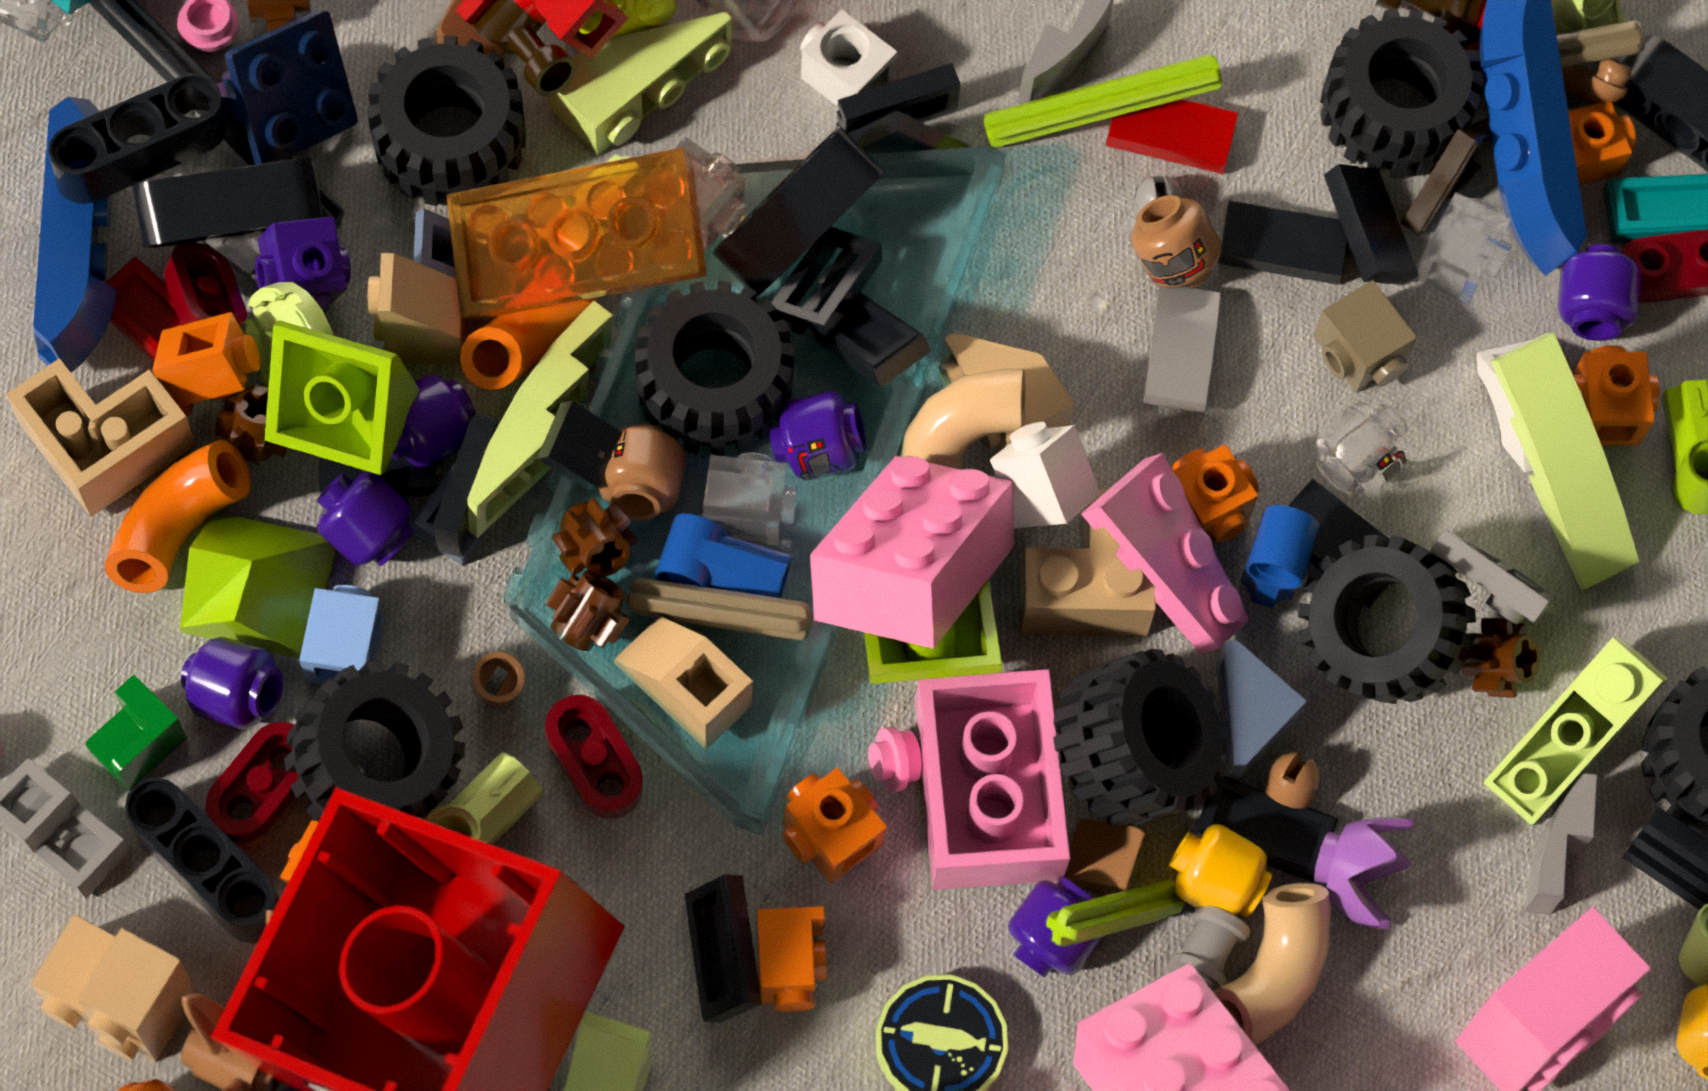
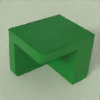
M134 674L114 691L122 709L86 741L88 751L128 791L187 739L178 717Z

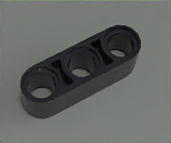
M1652 35L1645 36L1644 51L1628 55L1622 61V63L1630 66L1632 75L1624 86L1628 89L1624 98L1615 103L1708 172V70L1666 40Z
M191 73L183 75L65 126L55 133L50 141L48 150L58 191L64 198L74 203L88 204L96 202L213 150L224 139L227 127L219 86L211 78L202 74ZM192 110H205L208 112L197 118L184 116ZM140 134L151 137L141 143L127 142L132 136ZM79 160H90L93 162L81 169L69 167V165Z
M839 126L718 244L712 254L744 286L756 291L758 297L879 179L884 170L842 126Z
M314 158L292 159L146 181L132 186L143 248L166 247L181 243L264 232L272 223L324 217Z
M157 777L145 779L135 785L127 795L125 812L126 818L141 845L232 937L244 943H258L266 928V911H274L279 902L278 895L269 878L177 785L168 779ZM164 804L176 808L174 816L163 826L151 827L144 824L145 816L152 808ZM211 849L221 853L217 864L206 872L199 873L188 869L190 859L201 850ZM256 894L266 899L263 909L253 917L240 918L232 914L234 905L245 895Z

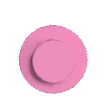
M187 0L179 12L177 27L181 39L190 48L199 52H216L233 42L238 34L239 19L234 6L228 0Z
M894 726L881 728L877 733L876 742L871 743L869 746L868 760L871 773L876 781L883 782L888 791H903L908 783L917 782L921 777L922 757L918 741L909 730L899 732Z

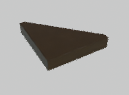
M1489 118L1459 128L1401 224L1417 235L1425 234L1446 199L1454 200L1479 171L1481 165L1473 159L1483 148L1492 145Z

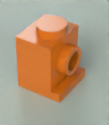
M1602 102L1568 111L1579 185L1621 175L1632 154L1631 150L1636 146V133L1629 116L1626 114L1617 116L1612 102Z
M232 312L162 330L152 371L179 408L188 416L192 415L193 406L196 402L208 399H224L235 392L243 391L248 373L258 371L261 361L255 340L249 334L244 335Z
M824 906L757 909L759 987L762 1004L774 1003L775 1010L781 1012H801L815 1007V981L827 980L825 940L812 941V937L823 936Z

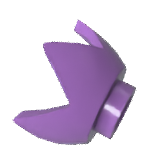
M1393 817L1363 819L1347 824L1342 834L1330 831L1326 834L1318 855L1314 881L1327 885L1330 903L1347 919L1367 927L1390 929L1389 916L1374 902L1363 885L1411 866L1409 859L1380 833L1391 830H1412L1415 823L1414 819Z

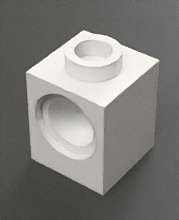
M843 9L827 24L823 22L817 23L807 33L800 46V51L802 52L801 79L836 106L838 99L895 81L897 51ZM839 57H847L853 59L856 63L850 66H841L832 60Z

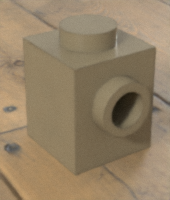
M1374 280L1323 309L1313 335L1322 347L1323 358L1331 372L1340 379L1346 378L1356 393L1374 382L1379 387L1385 386L1402 375L1409 367L1407 360L1417 339V336Z

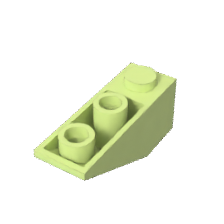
M726 12L614 37L605 44L593 59L580 52L572 58L576 62V72L571 82L560 92L548 96L549 109L597 156L612 144L619 146L636 133L641 120L657 107L665 109L672 105L682 95L689 81L703 70L707 73L711 72L724 62L732 47V18Z
M1620 636L1613 637L1483 783L1533 826L1622 732L1669 678Z

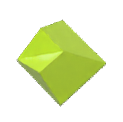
M279 320L273 325L264 441L381 475L389 465L405 426L408 411L419 392V387L399 356L395 353Z
M216 512L189 547L180 624L181 632L208 639L227 637L260 646L271 653L300 659L315 588L327 590L338 551L320 534Z
M989 579L934 649L864 632L870 684L1002 673V660Z

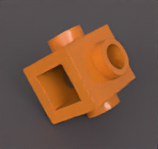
M1615 345L1602 346L1590 352H1584L1573 372V376L1579 390L1582 392V397L1601 445H1640L1654 423L1653 412L1657 411L1660 400L1659 380L1656 374H1649L1647 352H1627L1624 347Z
M1226 444L1208 453L1203 448L1193 450L1173 464V473L1181 481L1185 496L1202 529L1208 534L1212 542L1222 543L1239 535L1249 526V520L1258 498V483L1249 465L1242 459L1236 461Z
M838 767L822 779L817 773L807 776L787 794L786 799L789 803L785 806L782 822L785 830L782 832V837L790 851L800 862L806 864L811 860L830 884H833L882 847L887 826L875 813L878 810L875 798L859 779L854 778L849 781Z

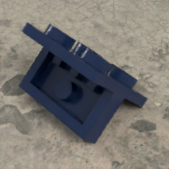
M313 11L226 52L225 59L229 71L222 75L223 82L217 84L222 95L225 119L244 123L255 165L283 161L358 123L331 15L328 11Z

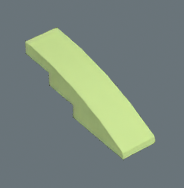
M593 301L552 343L516 392L488 443L467 499L468 531L477 538L551 469L539 461L537 457L560 404L574 401L583 407L588 402L589 368L611 349L613 315L597 302Z
M1545 333L1491 360L1492 367L1515 414L1509 420L1534 472L1528 475L1529 480L1580 589L1585 590L1639 563L1625 510L1607 458L1555 333Z

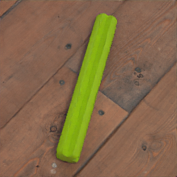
M1208 54L988 112L984 115V125L991 146L997 148L1217 90L1222 86V75L1215 55Z

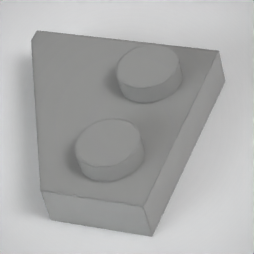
M1447 529L1442 532L1430 549L1437 556L1492 593L1485 603L1517 625L1519 622H1523L1525 618L1533 623L1542 619L1557 598L1504 560L1486 552L1471 542L1467 544Z

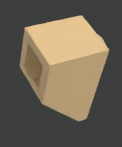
M381 253L380 276H369L368 312L369 314H374L375 340L385 341L386 350L397 354L403 363L461 364L460 353L461 347L466 340L467 319L463 281L395 253Z
M958 333L944 338L941 365L938 366V370L945 387L964 375L1004 368L1024 369L1026 380L1024 426L1036 422H1045L1047 428L1070 426L1075 404L1042 354ZM1003 432L986 435L980 441L988 449L995 446L999 453L1011 443L1010 435L1012 433Z
M659 616L614 659V664L705 750L752 706L753 681L705 636L664 617Z

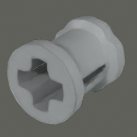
M1209 905L1206 907L1200 906L1195 909L1193 919L1196 924L1182 953L1173 954L1169 967L1172 971H1175L1191 963L1209 988L1214 991L1226 984L1227 979L1223 973L1237 944L1247 941L1250 929L1234 915Z

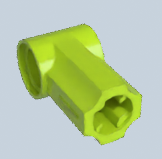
M1706 379L1684 381L1678 386L1665 389L1661 397L1676 473L1671 481V492L1674 500L1682 509L1692 514L1706 515L1708 514V481L1701 478L1696 473V470L1708 473V383Z

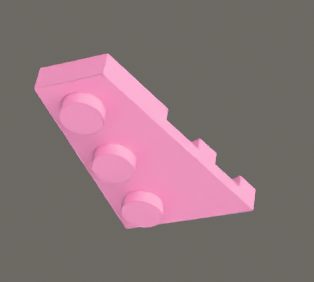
M1163 453L1143 459L1081 513L1094 530L1105 527L1119 543L1120 546L1116 556L1129 571L1140 568L1155 586V602L1200 654L1221 648L1224 642L1228 641L1249 620L1239 593L1231 585L1214 552L1210 537L1202 529L1185 496L1181 481L1173 473Z

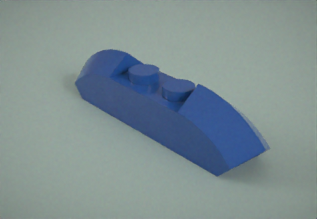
M1487 0L1480 35L1481 71L1483 72V85L1501 202L1506 219L1517 243L1531 263L1546 276L1576 254L1587 236L1552 1Z
M66 97L49 110L33 329L39 359L48 366L60 358L72 373L92 353L105 333L114 310L117 289L103 282L106 281L107 244L98 243L99 227L110 226L111 195L88 204L74 203L63 197L58 191L48 152L51 139L56 132L65 126L100 112L89 99ZM79 160L69 165V167L81 169L93 162L90 160Z

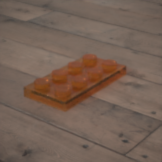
M684 147L446 194L460 317L469 321L707 276L692 152Z

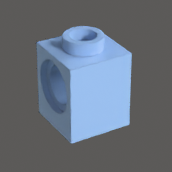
M337 585L333 588V591L315 588L299 660L306 682L323 685L329 678L332 680L342 669L354 665L357 671H359L367 661H376L384 624V616L379 598L371 597V593L367 590L351 585Z

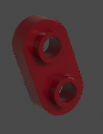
M1708 230L1641 237L1630 241L1622 249V254L1630 257L1640 267L1642 275L1641 303L1708 296V262L1704 261L1700 256V252L1708 253ZM1649 259L1657 265L1658 270H1647L1642 266L1640 260Z
M191 242L177 245L173 249L165 267L164 278L180 325L232 312L242 330L247 319V310L228 260L214 248L201 243Z
M571 695L556 702L549 710L545 721L547 743L582 804L592 814L601 818L613 819L627 815L634 810L641 800L643 794V775L637 760L608 712L599 701L586 695ZM580 725L588 728L591 733L586 740L574 742L567 737V732L572 727ZM607 779L618 780L623 785L622 790L614 796H606L598 788Z
M274 722L258 730L210 788L205 802L206 814L233 842H250L262 836L295 797L291 785L298 779L297 772H286V769H276L272 766V761L278 754L290 753L293 750V747L285 744L288 732L295 724ZM239 803H249L253 806L251 815L244 820H236L230 817L231 810Z

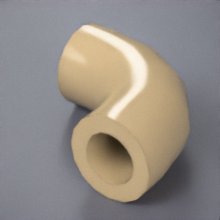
M1004 368L964 375L929 397L905 431L900 457H919L925 459L928 463L961 470L964 455L974 442L986 435L1003 432L1013 433L1025 425L1026 409L1024 369Z
M1295 883L1279 886L1267 891L1262 897L1264 934L1256 959L1243 976L1213 991L1254 1045H1258L1293 1021L1317 987L1329 952L1331 918L1329 892L1327 888L1321 885Z

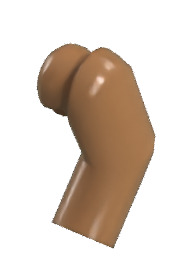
M1610 58L1600 62L1597 73L1580 64L1561 67L1565 91L1591 105L1602 102L1613 103L1624 98L1628 91L1624 86L1632 75L1630 66Z

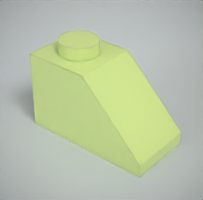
M585 1011L580 1023L564 1091H643L652 1066L650 1031Z

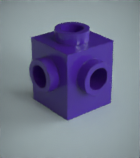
M334 217L272 223L257 239L260 256L256 258L255 275L259 289L278 282H293L309 292L323 310V313L330 310L329 304H332L347 290L346 284L351 279V263L346 248L339 247Z

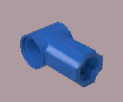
M1272 505L1264 510L1241 578V583L1247 587L1250 593L1251 602L1273 608L1276 603L1293 598L1296 589L1302 585L1320 529L1319 522L1313 516L1297 508L1284 505Z
M679 514L673 520L654 577L656 580L781 598L791 566L792 555L730 537L727 530L721 525L702 516Z

